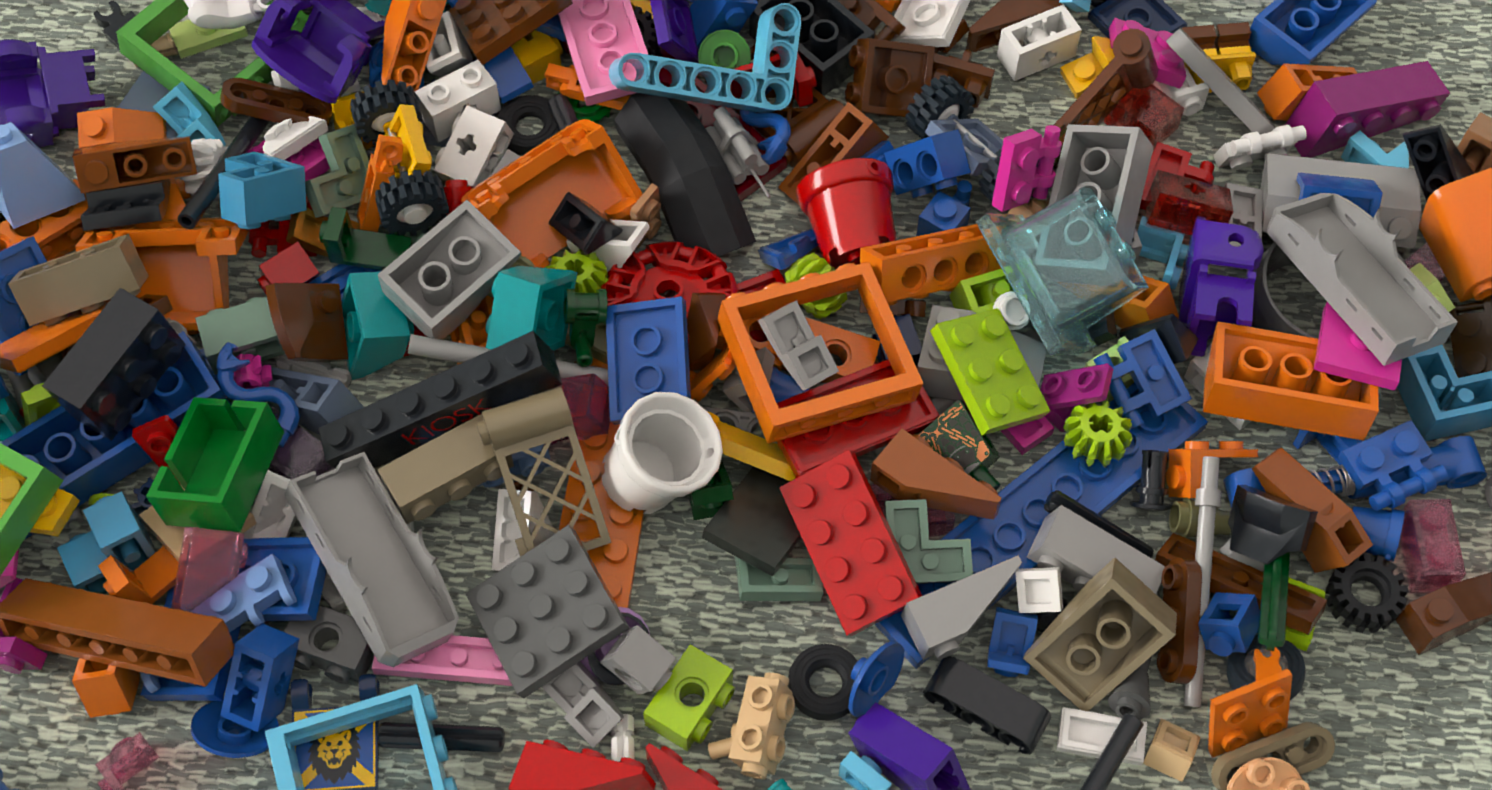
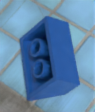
M1274 0L1254 18L1250 28V48L1271 65H1283L1284 63L1310 64L1376 5L1377 0Z

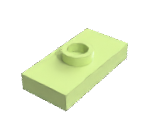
M190 19L179 22L169 29L181 59L248 36L245 26L236 29H206L195 25Z

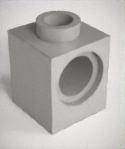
M636 625L621 634L600 663L640 695L652 690L657 692L666 684L672 675V671L668 668L676 657Z

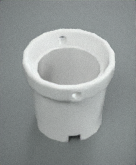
M654 392L640 398L625 413L616 432L615 442L604 456L605 473L601 476L602 484L609 497L622 509L631 511L635 508L646 510L643 514H652L664 508L675 498L683 497L699 490L712 479L719 470L723 453L720 431L711 415L693 399L675 392Z

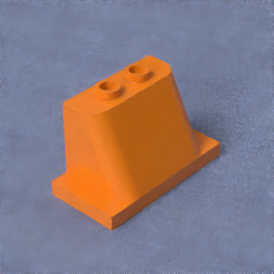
M221 217L201 218L193 229L182 227L177 219H167L88 230L76 244L75 249L79 251L129 234L149 275L140 288L141 292L136 297L141 298L146 294L167 295L173 310L163 315L165 319L170 318L179 322L186 328L188 335H194L199 333L196 317L206 315L214 309L229 308L228 255H237L249 229L239 228L237 223L222 219Z

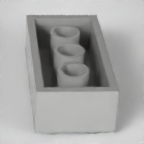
M1068 124L1034 266L1050 282L1121 288L1154 147L1140 127Z

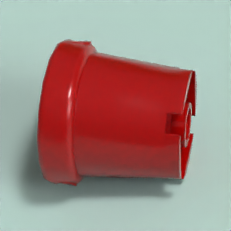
M852 158L836 161L809 173L797 185L796 197L799 206L806 216L809 217L822 257L834 269L847 263L860 264V248L897 240L891 204V195L894 187L891 169L885 162L873 158Z

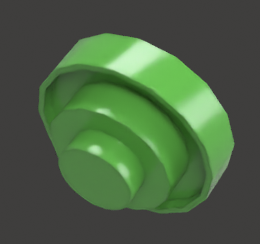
M717 30L703 40L698 52L700 64L734 69L750 64L751 52L747 41L739 33L731 30Z

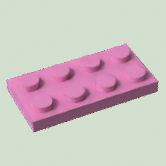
M571 0L573 4L558 13V17L586 106L637 93L616 88L609 78V68L615 59L628 53L648 55L630 0ZM625 62L622 68L623 74L628 80L634 81L636 69L631 63Z

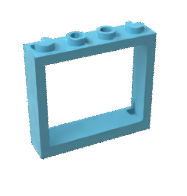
M415 684L266 730L265 735L278 790H305L295 751L296 745L409 710L414 712L433 790H458L454 777L446 778L442 762L449 760V755L443 736H435L432 720L438 719V713L432 694L425 696L419 685Z

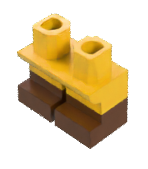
M1249 22L1217 24L1216 29L1214 25L1182 27L1241 90L1249 88L1252 80V66L1256 58V54L1251 52L1249 44L1251 35ZM1184 62L1185 68L1188 69L1195 83L1197 85L1204 83V81Z

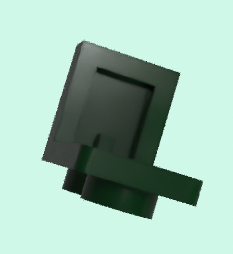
M339 207L331 208L328 221L324 220L322 222L319 233L320 242L324 243L330 263L384 270L413 244L410 237L353 229L347 209Z

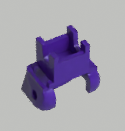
M274 0L264 14L251 47L268 66L299 89L327 103H336L346 90L354 85L362 67L369 63V53L373 47L369 42L384 33L385 21L375 22L347 0ZM313 6L302 32L291 30L298 12Z
M17 39L0 40V125L12 122L39 148L53 145V138L59 136L58 129L78 127L77 113L89 111V108L105 106L104 93L90 95L88 81H95L94 65L84 66V63L95 62L94 49L46 53L45 47L37 46L36 42H25ZM37 58H39L41 69L38 68Z
M1197 216L1185 258L1179 289V320L1186 323L1187 327L1199 338L1191 355L1205 356L1207 341L1214 337L1217 321L1251 327L1253 320L1254 284L1257 274L1254 271L1259 268L1264 254L1262 239L1257 231L1242 225L1207 221L1205 217ZM1235 241L1240 243L1241 246L1235 247L1232 246L1229 242ZM1215 264L1247 269V278L1209 274L1208 265Z

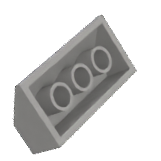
M1266 153L1260 188L1263 190L1262 232H1267L1268 224L1277 207L1299 200L1301 187L1297 182L1298 173L1374 180L1383 192L1379 214L1383 228L1390 234H1396L1401 230L1395 240L1396 247L1415 249L1422 211L1420 183L1415 169Z

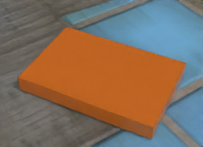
M104 301L103 306L89 313H82L80 309L67 314L68 317L50 326H46L44 322H41L1 343L0 368L22 373L74 345L108 302Z

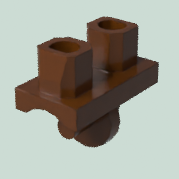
M965 49L962 59L934 53L931 80L935 77L939 80L942 75L952 77L973 95L972 98H974L975 104L971 106L974 108L980 105L983 98L989 99L995 69L972 62L973 51Z

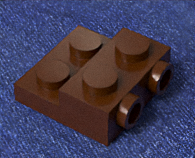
M872 38L858 39L857 45H853L849 53V64L851 67H854L853 82H849L845 89L846 102L851 103L862 113L905 117L910 112L907 109L909 103H915L914 95L916 93L920 95L923 92L921 89L923 85H931L935 47Z

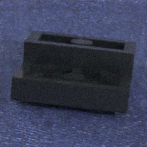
M170 179L85 193L89 208L81 215L84 231L161 221L168 206Z

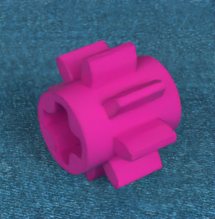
M241 353L236 357L239 360H250V364L234 372V380L238 386L245 389L270 386L269 381L272 380L271 365L262 366L260 355L255 356L253 354Z

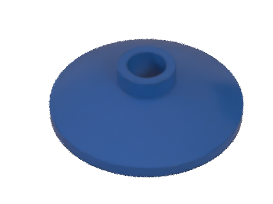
M890 641L873 652L868 659L865 657L859 659L853 667L851 679L854 682L849 697V711L856 718L865 714L875 702L878 703L883 695L894 686L904 661V648L898 642Z
M224 699L202 706L192 718L191 734L195 742L210 753L229 758H245L265 752L269 749L265 731L279 727L278 720L275 718L259 732H256L221 717Z

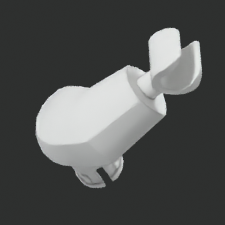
M272 0L183 1L189 8L188 18L200 28L236 29L261 20L262 12H266L269 6L267 3Z

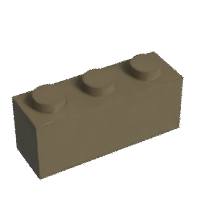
M129 234L21 270L8 285L29 326L44 322L46 326H50L68 317L67 314L80 309L82 313H89L104 305V301L112 299L120 288L136 296L141 292L140 288L149 275Z
M482 414L377 469L384 487L406 524L414 520H424L436 511V508L451 500H461L480 484L486 481H495L502 477L492 444L483 445L476 422L483 420ZM512 455L506 456L505 458L510 469L514 467Z

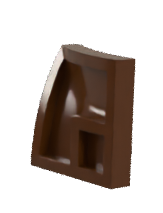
M273 283L265 286L273 325L288 360L340 362L349 359L339 284Z

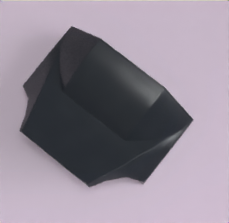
M1237 485L1228 521L1231 529L1229 549L1267 565L1288 552L1306 551L1318 511L1247 485Z

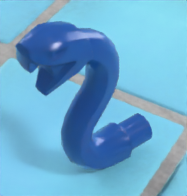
M768 86L766 88L765 96L773 90L772 87ZM739 109L740 116L747 125L755 128L773 127L776 129L774 136L758 143L757 146L761 150H766V153L761 155V157L768 165L781 160L788 147L786 144L791 134L788 120L776 113H755Z
M227 342L220 350L216 364L218 370L217 381L220 389L233 401L272 402L280 407L278 422L284 431L278 447L283 448L289 436H293L299 423V408L295 400L287 392L276 387L265 386L245 389L238 386L234 380V372L250 364V360H239L233 355V351H236L238 347Z

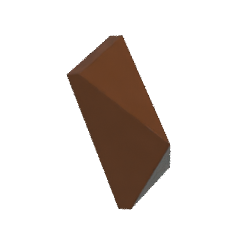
M692 293L687 317L690 370H702L713 360L720 329L717 318L721 302L725 300V294Z

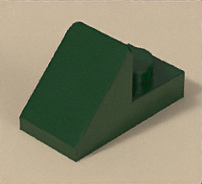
M722 460L719 470L707 485L688 494L693 520L714 517L725 501L734 499L732 484Z

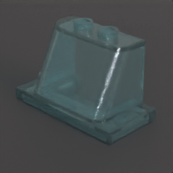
M1081 188L1024 219L1023 215L987 213L976 221L977 226L1050 356L1082 354L1095 347L1096 344L1087 328L1149 288L1134 262L1136 256L1133 249L1126 241L1121 240L1114 228L1116 226L1114 216L1106 207H1102L1092 188Z

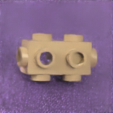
M772 672L765 673L764 677L748 675L738 720L731 727V737L708 744V751L712 760L729 756L728 758L742 769L741 773L755 779L764 780L767 774L775 775L777 765L783 759L785 753L784 733L786 725L793 717L795 710V699L792 691L788 688V677Z

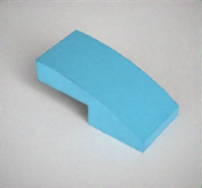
M182 81L153 106L159 115L179 134L177 137L190 136L191 142L201 138L220 139L223 146L226 145L208 112Z

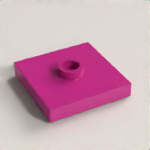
M1327 302L1323 309L1313 370L1395 391L1400 381L1402 359L1383 366Z

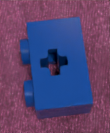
M262 623L235 643L220 716L259 732L281 714L285 707L300 639Z

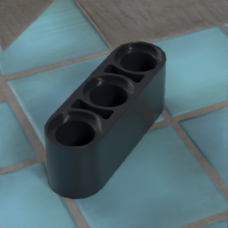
M951 656L941 660L923 691L924 697L930 703L935 704L936 701L944 705L943 710L970 725L975 722L982 726L981 731L1008 746L1010 742L1020 747L1018 751L1023 754L1030 755L1033 753L1052 718L1049 710L1040 703Z

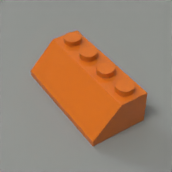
M1217 321L1204 382L1203 412L1364 441L1379 412L1378 386L1313 370L1318 345L1317 338Z

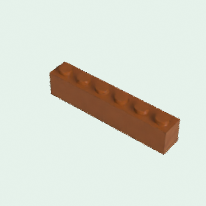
M25 578L0 602V628L5 637H18L37 649L204 687L208 685L234 653L235 646L227 625L223 619L215 616L196 614L181 609H172L148 602H139L119 598L114 595H105Z

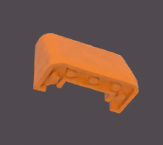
M582 119L562 129L472 188L462 197L461 201L463 203L465 200H468L521 252V256L529 259L535 267L544 268L550 264L548 261L549 257L567 246L566 241L568 239L548 224L566 193L570 192L588 202L609 219L627 221L631 220L630 210L643 193L604 127L588 119Z
M1492 168L1448 183L1435 190L1427 199L1419 223L1422 235L1460 303L1472 298L1482 300L1492 295Z

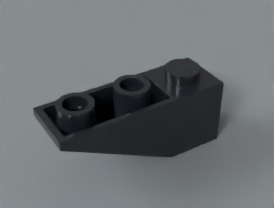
M1441 124L1403 134L1426 202L1429 196L1440 187L1474 174Z

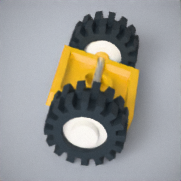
M388 80L387 85H383L382 81H376V87L371 88L368 84L363 87L365 93L358 91L355 94L356 99L351 100L350 109L357 134L360 138H363L364 142L369 143L372 140L373 145H376L379 134L401 137L403 142L402 161L393 166L395 175L389 177L390 183L383 181L379 185L381 190H376L375 193L382 226L384 229L387 228L391 234L397 231L399 236H405L406 232H409L410 236H417V231L422 230L424 234L429 232V226L435 227L439 220L442 221L447 216L446 213H449V206L440 178L437 175L433 176L432 172H429L432 165V156L430 151L426 149L424 142L423 118L417 96L410 85L407 87L405 82L400 81L396 85L395 80Z

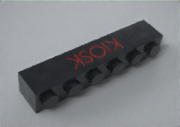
M531 331L319 427L325 461L336 469L341 460L365 452L373 468H376L413 451L482 414L483 411L562 385V380L554 351L534 331Z

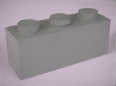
M1062 505L1044 518L1027 555V558L1037 563L1038 568L1060 567L1061 578L1073 584V588L1077 592L1114 557L1155 594L1161 584L1162 572L1165 568L1162 564Z

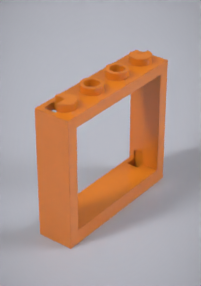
M870 262L858 265L847 263L838 267L835 271L820 275L819 273H809L797 281L786 284L781 282L772 283L760 291L748 294L738 292L721 302L717 321L767 444L914 402L924 384ZM858 289L896 376L779 409L742 320L772 313L796 300L801 305Z

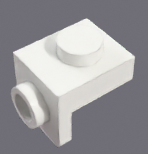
M1185 68L1187 78L1180 89L1154 81L1152 84L1170 119L1182 115H1193L1204 107L1209 87L1205 83L1197 85L1187 68Z

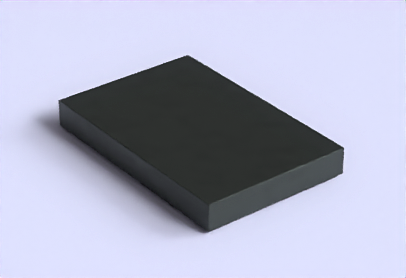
M753 466L733 491L734 499L725 501L704 528L702 538L763 572L774 576L802 538L779 487L790 481Z

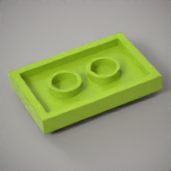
M999 308L940 322L930 330L982 436L1041 419L1050 412Z

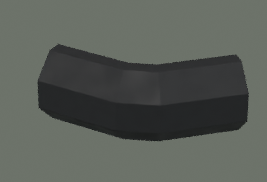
M643 93L632 94L614 119L616 129L646 174L650 184L653 183L659 187L661 209L674 241L683 242L684 246L695 248L696 245L718 257L756 242L728 168L714 140L685 100Z

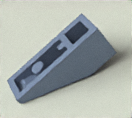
M271 367L272 380L269 381L270 387L280 388L287 392L295 400L299 408L300 419L298 425L317 434H320L319 427L364 407L338 379ZM267 402L272 412L280 416V407L275 403Z

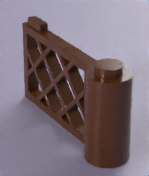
M1130 28L1117 35L1112 48L1115 57L1054 124V126L1061 129L1059 141H1061L1062 146L1068 124L1099 126L1132 88L1143 89L1154 83L1159 69L1149 37L1145 32ZM1060 155L1057 158H1055L1053 167L1056 169L1058 167Z
M755 45L750 48L751 60L754 59ZM814 87L812 88L814 104L810 107L793 108L795 98L792 94L788 108L771 112L782 115L789 122L791 134L786 144L788 147L783 157L787 159V165L789 164L793 168L844 108L840 101L837 99L828 100ZM774 89L765 96L768 102L769 98H776ZM732 108L740 115L739 109ZM771 127L755 128L765 138L774 136L776 130Z

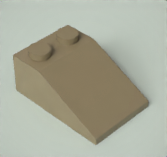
M1114 557L1081 588L1026 651L1023 659L1080 710L1089 711L1176 635L1177 613Z

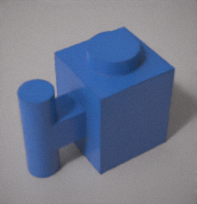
M967 180L960 181L953 197L938 191L919 215L916 236L968 226L972 184Z

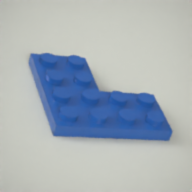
M308 537L234 539L205 559L168 591L164 607L184 610L267 556L273 554L281 560L297 602L287 606L281 599L262 611L264 620H316L327 570ZM241 625L229 632L234 646L238 640ZM233 656L206 687L158 677L161 688L154 693H150L143 683L140 695L149 701H222Z

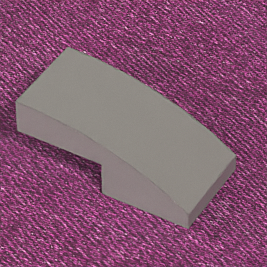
M797 300L758 320L779 359L802 390H806L839 372L822 336H814Z
M578 662L542 686L551 698L567 713L564 719L592 748L596 747L624 718L611 697L581 662Z

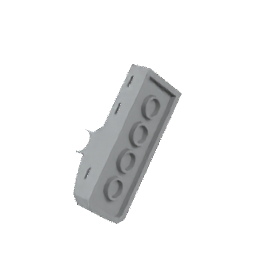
M1319 193L1277 207L1268 224L1267 234L1383 366L1446 342L1458 321L1398 258L1395 240L1401 230L1396 234H1390L1383 228L1379 217L1381 208L1372 217L1353 202L1333 193Z
M365 452L341 460L336 469L316 476V472L312 471L291 479L284 496L378 662L395 667L447 643L454 633L459 616L435 564L438 557H433L427 550L422 537L423 528L419 529L417 534L409 530Z

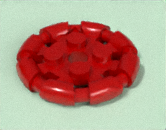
M675 241L652 243L646 245L645 250L637 253L633 251L621 268H617V264L610 268L607 277L608 282L601 286V289H606L608 306L665 299L666 297H662L659 294L667 290L676 291L678 294L673 297L682 296L686 300L687 317L692 293H722L726 295L725 299L732 293H738L733 273L726 271L727 265L720 257L696 245L695 248L684 246L683 242ZM652 263L654 268L646 271L645 265Z

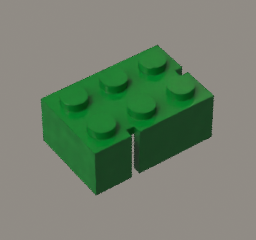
M193 398L164 458L169 467L160 466L146 495L166 525L241 532L284 434L268 403L234 400L230 406L227 399Z

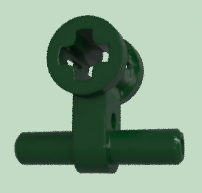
M565 288L564 323L570 324V344L576 351L577 364L581 367H588L593 362L591 347L594 344L596 324H606L608 307L606 289H597L596 293L575 292L574 288Z

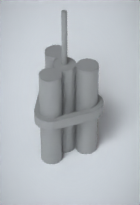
M725 107L717 108L713 113L716 119L713 124L714 126H709L706 130L714 140L733 183L741 184L746 180V175H753L767 198H770L771 195L757 176L764 175L769 170V165L762 159V154L758 150L757 140L744 129L738 118L731 117Z

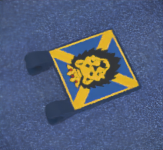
M374 674L361 675L359 677L360 701L379 696L380 683ZM307 679L292 680L290 686L292 722L340 708L311 709V684H309ZM379 720L296 745L295 751L304 789L378 790L379 743L377 736Z

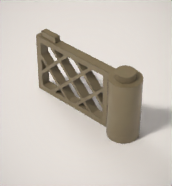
M561 386L483 411V420L476 422L483 445L492 444L522 535L521 538L515 539L520 557L535 547L533 541L541 527L554 533L560 531L544 523L554 500L575 510L568 524L572 528L580 513L595 520L600 537L585 542L581 541L586 551L612 543ZM568 436L572 454L565 467L544 457L552 441ZM544 444L539 454L529 450ZM523 451L537 458L526 480L510 473L506 456ZM541 461L562 471L552 493L531 483ZM574 461H576L580 475L570 470ZM567 474L583 482L585 492L578 506L557 496ZM513 480L523 484L519 494H517ZM528 487L549 497L539 519L524 513L520 502ZM587 499L592 513L583 509ZM526 519L536 524L531 534Z

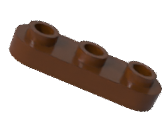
M230 78L222 85L221 104L233 113L280 123L286 119H291L292 123L309 121V116L326 120L327 126L330 125L333 114L331 104L317 99L310 94L244 78Z
M1176 557L1164 568L1161 577L1163 601L1177 613L1176 635L1160 648L1157 656V668L1164 681L1185 685L1193 679L1197 670L1202 571L1197 561Z

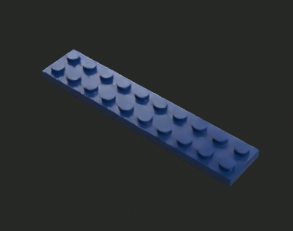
M1135 382L1127 388L1131 398L1140 394ZM1114 399L1109 403V408L1113 410L1117 405ZM1188 402L1156 418H1153L1147 405L1140 407L1137 410L1144 424L1130 430L1133 438L1130 446L1125 449L1124 456L1119 461L1112 458L1110 464L1106 467L1098 459H1095L1094 463L1088 467L1086 463L1087 457L1084 455L1073 459L1072 452L1074 447L1065 446L1063 440L997 493L1002 500L998 515L994 520L969 516L940 540L971 538L973 574L1019 555L1022 561L1019 569L1038 568L1037 563L1027 558V555L1044 518L1050 514L1044 509V504L1051 492L1059 490L1101 516L1141 482L1142 450L1169 452V449H1181L1185 446V441H1191L1206 428L1208 421ZM1016 574L990 607L1017 586ZM954 582L917 584L922 596ZM903 610L874 624L889 641H896L903 646L904 657L916 669L929 659H922L901 617Z

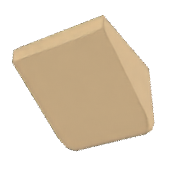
M1161 719L1143 764L1182 782L1193 762L1201 737Z

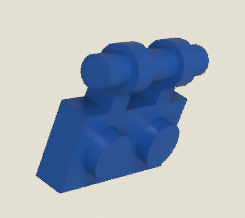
M1155 329L1117 348L1123 360L1122 363L1114 366L1108 353L1093 360L1096 365L1108 363L1114 369L1109 391L1117 404L1114 409L1122 406L1124 411L1122 417L1131 419L1132 427L1130 430L1144 424L1137 410L1140 407L1147 405L1153 418H1156L1192 400ZM1129 373L1140 394L1132 398L1121 377Z
M1412 420L1343 450L1338 456L1359 491L1374 485L1378 493L1369 497V503L1375 511L1385 507L1393 509L1405 503V498L1418 492L1424 495L1435 490L1438 483L1448 479V473L1444 466L1438 465L1432 469L1423 466L1422 462L1428 460L1433 455V452ZM1405 471L1409 479L1399 484L1391 479V476Z

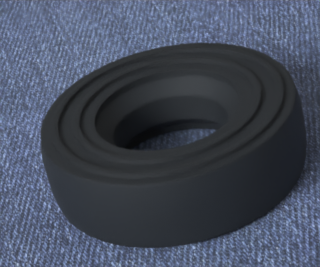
M524 95L514 98L503 106L498 115V119L505 121L514 133L507 149L517 155L523 156L559 132L548 107V99L541 96ZM528 116L537 117L544 123L542 130L534 135L519 133L516 130V125L522 118Z
M832 644L815 645L800 653L792 663L788 675V688L792 691L796 707L805 715L823 721L836 720L850 713L849 697L854 682L851 679V672L857 663L856 658L846 649ZM820 668L833 669L840 675L842 687L837 694L830 697L817 695L809 684L811 675Z

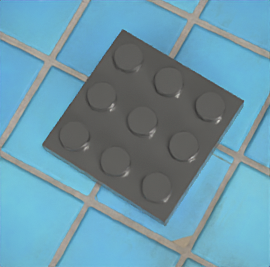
M567 525L466 593L514 690L523 699L629 629L626 620L580 538L570 525Z

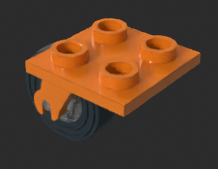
M1255 635L1246 653L1235 652L1228 656L1226 672L1228 682L1233 691L1212 698L1210 702L1208 751L1212 758L1287 728L1290 700L1300 692L1305 680L1303 656L1292 643L1285 640L1284 646L1275 647L1274 651H1267L1265 649L1266 645L1260 644L1258 642V635Z

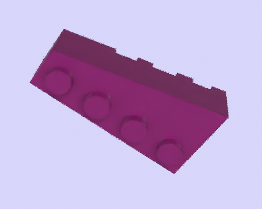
M1428 61L1314 81L1285 125H1290V127L1303 125L1305 127L1306 139L1298 141L1294 146L1301 157L1312 158L1346 146L1349 138L1358 131H1362L1369 138L1421 119H1431L1440 112L1441 105L1450 92Z

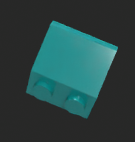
M515 266L499 271L492 285L494 300L492 312L486 322V333L488 334L486 348L492 350L531 331H534L553 351L564 347L568 324L564 323L563 316L565 288L575 289L578 272L528 266Z
M380 272L350 273L341 303L349 358L346 361L352 380L363 378L402 358L410 341L411 334L414 335L413 322L382 292L378 278Z

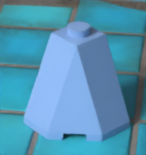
M12 122L0 125V212L14 229L86 200L84 193L81 194L80 188L69 175Z

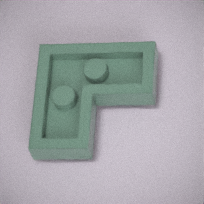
M355 124L318 136L331 172L305 181L306 195L315 218L329 214L332 207L345 208L360 202L369 159L362 140L357 134Z
M927 499L884 502L885 518L916 584L957 582L973 575L971 538L929 540Z
M735 556L740 601H821L824 593L823 584L811 558H786L774 576H771Z

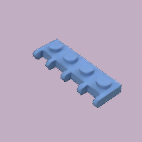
M271 554L193 603L184 611L221 618L227 625L229 632H231L248 620L255 627H258L265 622L262 611L281 599L287 606L297 602V599L281 560ZM140 672L143 683L150 693H154L161 688L158 680L160 676Z

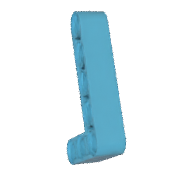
M788 3L776 5L765 10L760 15L752 72L642 53H628L612 62L609 68V78L616 88L625 91L759 113L778 111L787 107L792 99L801 15L798 9ZM776 13L780 14L785 21L783 31L779 30L774 23ZM771 50L776 51L780 56L781 63L778 68L770 61ZM625 62L631 63L636 69L634 81L628 80L623 74L622 68ZM661 68L667 69L672 76V83L669 87L664 86L659 80ZM697 74L702 75L707 81L705 93L700 92L695 86ZM733 80L737 81L742 88V94L739 99L735 98L730 91V85ZM768 86L772 87L776 93L774 104L769 103L765 97V91Z

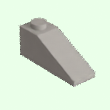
M1019 555L906 603L901 617L923 660L933 655L940 660L960 649L959 644L1016 574L1015 572L1022 564Z

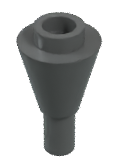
M1152 656L1122 681L1108 699L1109 706L1119 717L1123 718L1124 714H1130L1138 719H1143L1150 714L1148 669Z

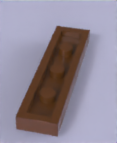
M1173 533L1156 553L1155 561L1166 567L1176 557L1195 560L1196 542ZM1213 550L1210 592L1213 594L1216 592L1255 594L1260 609L1263 572ZM1288 583L1286 626L1309 635L1324 613L1327 599Z

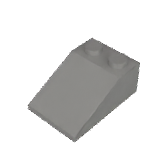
M465 200L378 274L382 292L426 337L443 340L469 317L492 290V285L498 276V272L511 268L521 256V252L468 200Z
M932 305L917 370L924 383L923 387L928 396L964 401L930 330L937 323L976 314L975 312ZM1015 330L1010 331L1040 388L1047 345Z

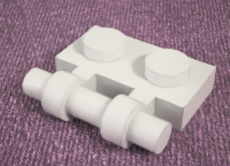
M1283 125L1276 127L1269 133L1259 134L1257 131L1247 133L1240 139L1224 143L1213 157L1218 168L1230 165L1231 170L1243 169L1252 165V160L1265 159L1266 153L1287 155L1286 152L1298 141L1306 139V129L1303 125L1296 127Z

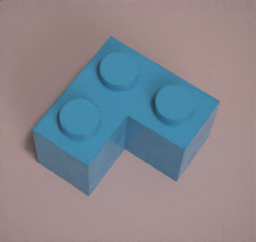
M255 151L225 158V172L218 174L222 219L237 223L238 227L242 229H255L261 227V222L288 220L291 218V214L307 210L305 166Z
M1443 344L1402 359L1400 381L1397 388L1412 422L1425 441L1492 427V371L1458 378Z
M122 491L113 496L103 497L94 505L84 509L83 512L92 531L78 534L72 537L69 542L57 547L76 589L106 594L108 592L103 587V583L107 579L98 567L106 558L112 555L134 571L157 552L145 526Z

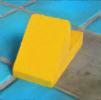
M1092 37L1091 53L1060 67V74L1076 99L1080 97L1115 57L1110 45V38Z

